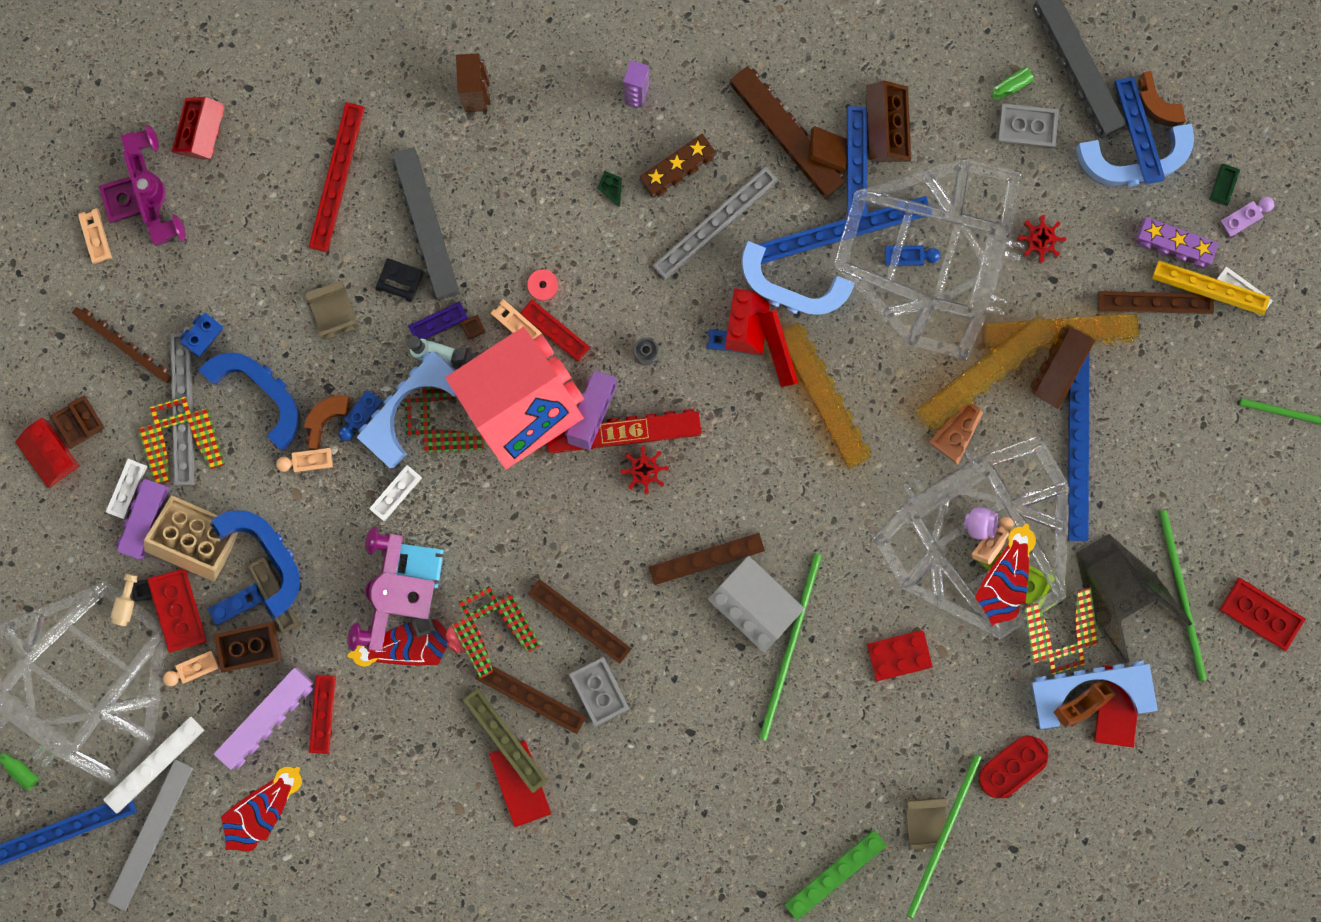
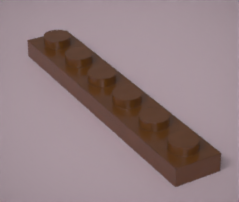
M1099 291L1097 311L1213 314L1214 299L1199 294Z
M78 307L73 310L72 313L159 379L166 383L169 382L171 376L167 374L169 372L168 369L161 364L156 366L152 363L154 360L146 353L140 354L137 351L139 348L130 341L128 344L122 340L124 336L115 330L113 332L108 330L107 327L109 325L101 319L96 321L92 318L93 313L85 307L82 310Z
M760 533L659 563L649 568L654 585L755 555L764 552L765 549Z
M539 579L529 591L528 595L619 664H621L632 649Z
M492 666L493 672L481 679L477 674L476 680L578 734L586 719V716L494 666Z

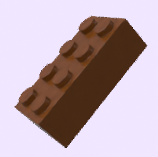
M479 53L457 54V90L464 111H488L487 105H491L490 94L487 87H490V79L484 59L481 60Z

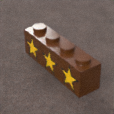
M702 133L640 175V181L652 198L656 196L659 198L667 192V188L673 185L675 187L683 181V177L695 174L699 170V166L702 164L706 166L714 160L715 150Z

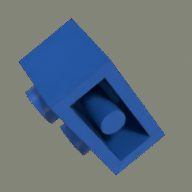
M204 313L202 316L199 314L192 322L194 326L191 330L186 329L180 336L182 339L180 345L198 359L223 330V326L207 313Z

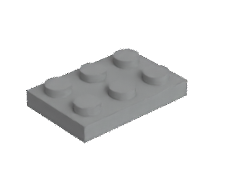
M1002 103L998 142L1055 148L1059 110Z
M604 657L569 674L594 726L630 709Z

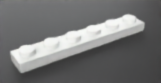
M193 717L187 719L103 800L118 814L205 730Z

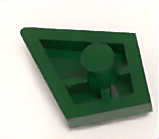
M604 171L597 189L619 207L622 178Z

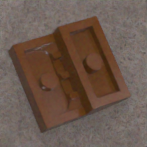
M85 395L50 415L70 449L104 429L103 424Z

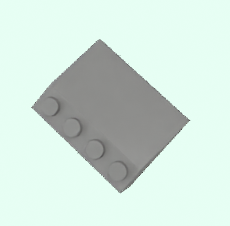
M750 556L708 598L722 614L764 653L805 609Z

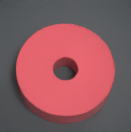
M542 269L531 274L528 279V290L532 297L540 301H546L556 295L558 281L552 272ZM541 282L547 284L545 288L539 287Z

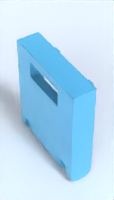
M401 544L400 554L408 555L405 574L397 573V566L396 575L439 581L443 558L435 557V554H443L444 550ZM434 583V588H438L439 584Z

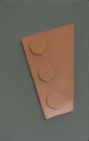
M967 400L929 443L958 465L983 412Z

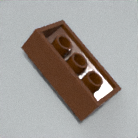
M885 80L866 85L870 160L877 162L911 161L908 86Z
M1069 324L1060 329L1058 341L1051 346L1049 350L1050 356L1047 361L1042 363L1038 378H1035L1031 384V392L1036 397L1057 409L1062 404L1096 341L1088 333Z

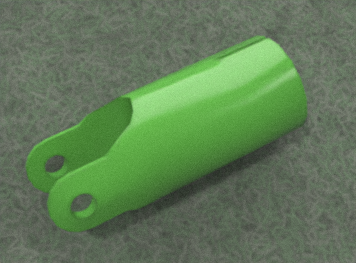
M1025 66L1005 78L993 89V99L1000 100L1032 83L1034 77L1031 71Z
M6 753L0 754V762L4 765L7 773L26 791H29L39 781V778L22 761L13 759Z

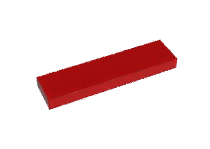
M531 299L520 312L525 319L577 362L589 351L590 346L534 300Z
M777 310L760 313L759 318L780 386L785 387L799 383Z
M316 675L309 753L329 754L336 676Z

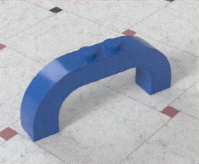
M239 353L217 355L201 366L199 371L214 385H217L229 373L237 371L246 373L277 403L280 409L279 422L267 437L282 451L293 442L300 425L299 408L293 396L285 389L287 385L280 378L276 380L271 375L273 371L268 366L264 365L262 367L252 358Z
M230 511L212 519L210 525L220 541L236 532H246L257 539L280 574L282 581L281 589L275 595L265 600L263 606L273 621L282 616L296 599L300 586V576L298 568L292 559L294 558L293 553L289 548L284 547L281 535L278 532L275 533L270 524L262 517L248 511Z

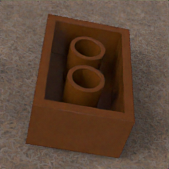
M275 622L214 634L221 673L283 660Z

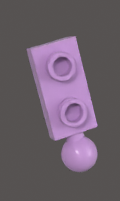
M1270 197L1261 198L1258 205L1253 201L1221 220L1220 224L1230 238L1263 218L1264 216L1261 212L1271 211L1274 207V201Z

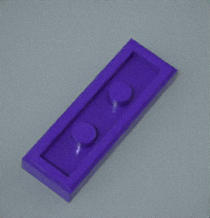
M459 301L408 327L413 336L426 340L468 319Z

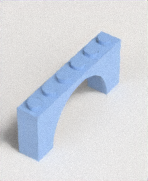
M435 351L428 352L422 358L423 363L410 371L408 380L406 382L402 381L396 389L398 391L393 396L390 395L384 401L385 406L373 413L370 423H365L358 431L360 434L357 438L389 468H395L407 455L400 446L394 429L395 413L403 398L418 388L428 386L443 389L452 396L457 397L445 379L446 376L456 369Z
M1143 660L1132 662V666L1127 667L1124 664L1112 665L1113 669L1105 670V667L1093 668V672L1086 673L1085 670L1074 671V675L1066 676V673L1055 674V678L1047 679V676L1036 677L1035 681L1031 682L1039 728L1045 729L1060 726V722L1053 712L1062 706L1064 699L1074 687L1094 679L1108 680L1120 686L1133 702L1136 713L1158 711L1150 664H1144Z

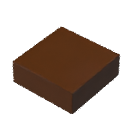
M478 314L460 322L468 340L486 333Z

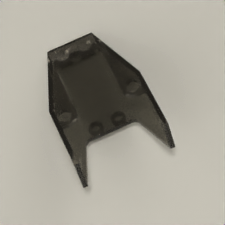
M1110 534L1076 553L1083 588L1091 587L1096 625L1119 663L1129 662L1121 626L1122 620L1155 600L1160 601L1175 614L1181 626L1192 625V622L1158 576Z

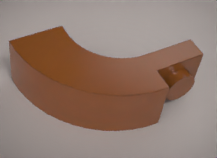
M1152 71L1144 72L1140 76L1138 84L1140 90H1143L1139 95L1145 114L1161 125L1173 127L1183 125L1186 120L1182 103L1170 104L1163 101L1156 92Z
M347 395L332 396L321 401L311 410L304 425L305 429L311 430V433L307 434L306 444L309 445L308 448L312 450L319 449L322 430L327 421L336 416L348 415L351 397Z
M1105 680L1094 683L1073 701L1058 707L1053 713L1065 728L1070 725L1073 727L1102 708L1116 694Z

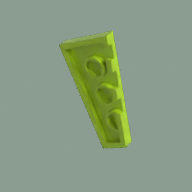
M999 551L990 565L978 560L976 561L989 571L1003 551ZM1030 565L1026 604L1030 606L1038 603L1039 607H1041L1055 578Z

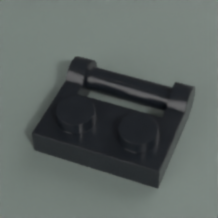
M387 258L375 290L394 294L412 303L423 270ZM386 279L409 286L410 290L405 291L385 284Z

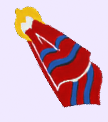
M1029 524L1011 530L1008 537L1009 544L993 564L974 596L986 613L991 626L999 622L1015 619L1019 613V605L1026 603L1029 553L1036 543V537L1029 529Z
M432 619L436 631L418 638L412 622H408L385 633L382 651L364 648L365 646L357 645L355 651H351L348 654V658H352L357 665L363 667L369 666L374 662L415 666L439 665L447 648V630L438 620Z
M283 767L279 769L274 780L245 797L221 816L226 850L235 849L249 852L255 849L260 840L266 841L290 794L296 792L301 787L300 767Z

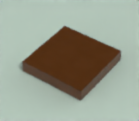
M813 126L810 135L809 159L843 172L846 169L847 139Z

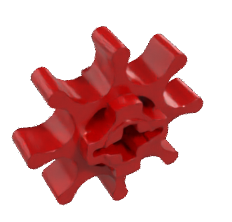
M1045 215L1039 217L1040 224L1036 227L1032 226L1027 220L1023 225L1028 228L1029 235H1020L1017 238L1018 242L1026 241L1029 245V249L1023 253V256L1027 257L1030 252L1034 251L1039 255V264L1044 262L1045 252H1050L1054 258H1057L1060 253L1055 250L1054 244L1066 241V237H1057L1054 232L1060 226V222L1057 221L1053 227H1048L1044 222ZM1040 236H1042V239H1045L1043 243L1038 239Z
M641 446L642 455L640 458L634 459L630 454H626V458L632 462V467L629 470H621V474H631L634 480L628 486L630 490L633 489L635 484L641 483L645 486L644 493L647 495L649 494V483L657 482L660 487L664 486V483L657 478V474L662 470L668 471L669 467H659L656 464V459L661 455L660 451H657L656 455L650 458L645 455V447ZM644 465H646L647 469H654L648 471L647 475H643V472H636L641 470Z

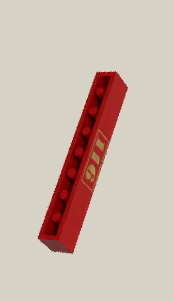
M685 409L680 414H676L675 411L664 412L663 416H656V413L645 414V418L627 416L626 420L618 421V418L607 419V422L601 423L591 449L701 436L699 411L695 412L694 409ZM565 431L547 443L549 454L587 450L568 444Z

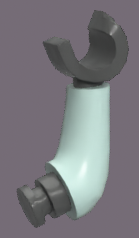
M412 336L407 341V347L410 348V353L414 358L422 361V358L428 352L435 351L456 370L476 357V354L468 352L467 348H459L456 352L454 348L419 339L417 336Z

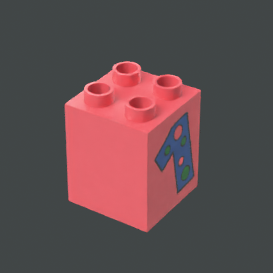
M524 326L445 377L476 428L505 470L584 419L576 406L585 400L572 380L563 385V383L571 379L565 366L556 356L547 360L546 358L553 355L554 351L545 337L540 334L532 339Z

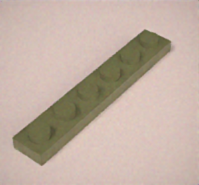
M477 688L463 699L531 792L534 793L546 784L548 779L481 690Z

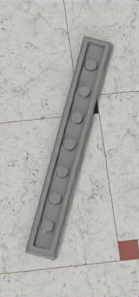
M764 167L653 264L652 267L664 280L669 278L778 182V179L767 167Z
M183 333L170 334L172 400L186 397L190 411L193 413L191 352L180 345L182 340L180 336ZM183 404L172 407V417L185 413ZM188 421L173 425L174 486H195L194 438Z
M178 759L174 760L107 903L124 911L127 910L191 775L193 766Z

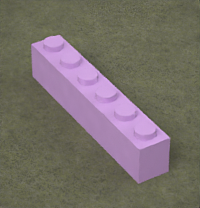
M295 667L220 746L214 755L230 770L239 769L246 762L244 758L249 753L252 755L259 748L258 743L262 739L266 740L273 733L271 729L275 725L279 726L286 719L284 715L289 710L292 712L300 704L298 700L302 696L306 697L313 690L311 686L314 682L298 667Z

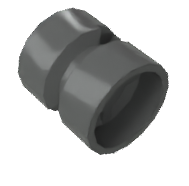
M641 338L635 343L634 357L636 361L641 365L648 366L657 360L658 345L653 339Z

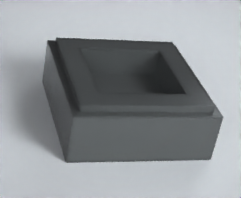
M430 613L428 620L421 618L411 619L418 638L436 631Z

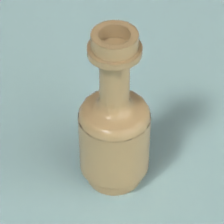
M126 574L124 577L126 583L122 596L115 598L111 613V623L127 626V623L130 622L135 603L131 600L130 595L134 582H137V576Z

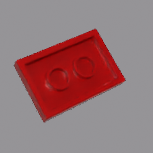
M923 630L867 644L876 682L933 668Z

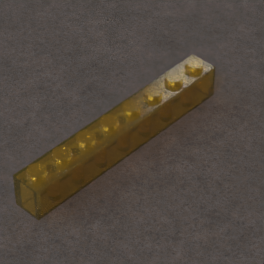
M1138 314L984 323L982 325L983 349L989 348V351H1000V348L1008 347V350H1018L1019 346H1027V349H1036L1038 345H1046V348H1051L1059 339L1058 333L1060 329L1065 327L1066 324L1088 333L1096 340L1093 345L1098 341H1103V344H1113L1115 340H1122V343H1131L1139 337Z
M1035 316L915 409V411L931 431L939 429L944 425V420L948 417L953 418L960 412L959 409L973 403L975 396L979 393L984 394L991 388L990 385L1004 379L1005 373L1010 369L1012 371L1017 369L1023 359L1026 357L1028 359L1035 355L1036 349L1041 345L1043 347L1048 345L1052 341L1051 338L1054 336V333L1040 316Z
M798 322L784 329L783 333L793 366L848 469L870 459L872 451L867 443H863L861 439L863 435L859 427H855L851 421L854 418L850 410L844 408L842 403L845 401L840 392L836 393L834 389L836 384L831 375L827 376L825 372L827 368L824 361L818 359L816 346L813 342L810 343L806 337L809 334L805 326H801Z

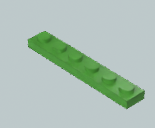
M873 830L784 905L796 920L800 919L887 846L886 843Z

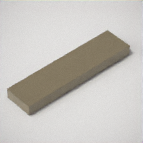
M265 556L247 565L265 600L275 595L281 589ZM292 607L282 616L275 619L282 634L300 625Z

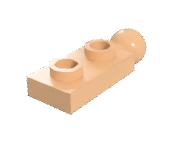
M331 448L292 453V459L280 457L276 462V467L282 472H286L293 467L295 473L333 468Z
M1003 517L1000 519L995 537L982 539L972 553L973 559L988 565L991 564L1007 542L1009 532L1014 528V522L1011 518Z
M213 650L176 665L178 672H166L163 676V681L167 686H175L179 679L185 684L219 669L220 666Z

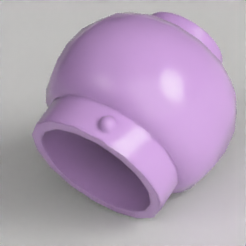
M985 507L974 508L970 514H966L964 528L968 529V533L972 538L980 540L988 537L994 538L997 530L998 514L994 511L991 512L990 509Z

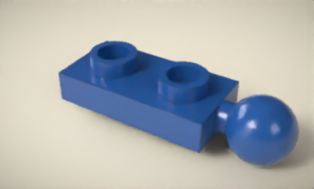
M924 245L885 246V266H923L924 259L930 263H936L941 257L940 251L936 248H930L927 252H924Z
M366 390L344 418L348 425L342 426L339 429V438L343 441L352 439L353 430L359 431L370 420L383 401L369 390Z

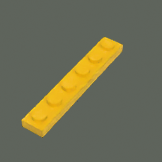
M1158 261L1152 278L1263 316L1270 300L1269 296L1162 261Z

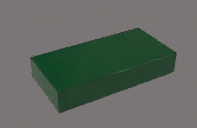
M1222 163L1209 200L1228 206L1241 169Z

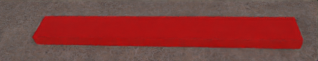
M345 102L309 249L328 253L365 110L364 106Z

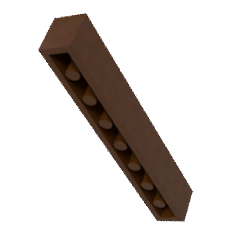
M748 66L730 79L729 85L826 200L843 186L844 176L838 170L835 171L831 167L809 159L810 140L807 137L808 133L806 130L795 123L796 119L790 112L787 113L784 110L781 100L778 97H773L770 87L758 79L760 76L756 70L750 69Z

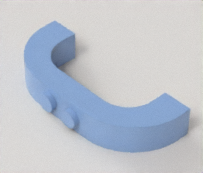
M1192 124L1175 126L1168 131L1171 150L1168 157L1160 160L1165 177L1180 168L1190 156L1194 143ZM1098 140L1079 143L1076 147L1080 165L1097 182L1111 186L1128 184V187H1132L1144 181L1139 164L1119 167L1106 162L1101 154Z
M746 241L741 257V268L744 278L753 291L769 299V304L777 307L780 304L787 306L786 310L795 314L800 311L818 315L837 309L850 296L855 282L839 276L834 277L831 287L825 295L814 299L770 283L761 272V260L766 248Z

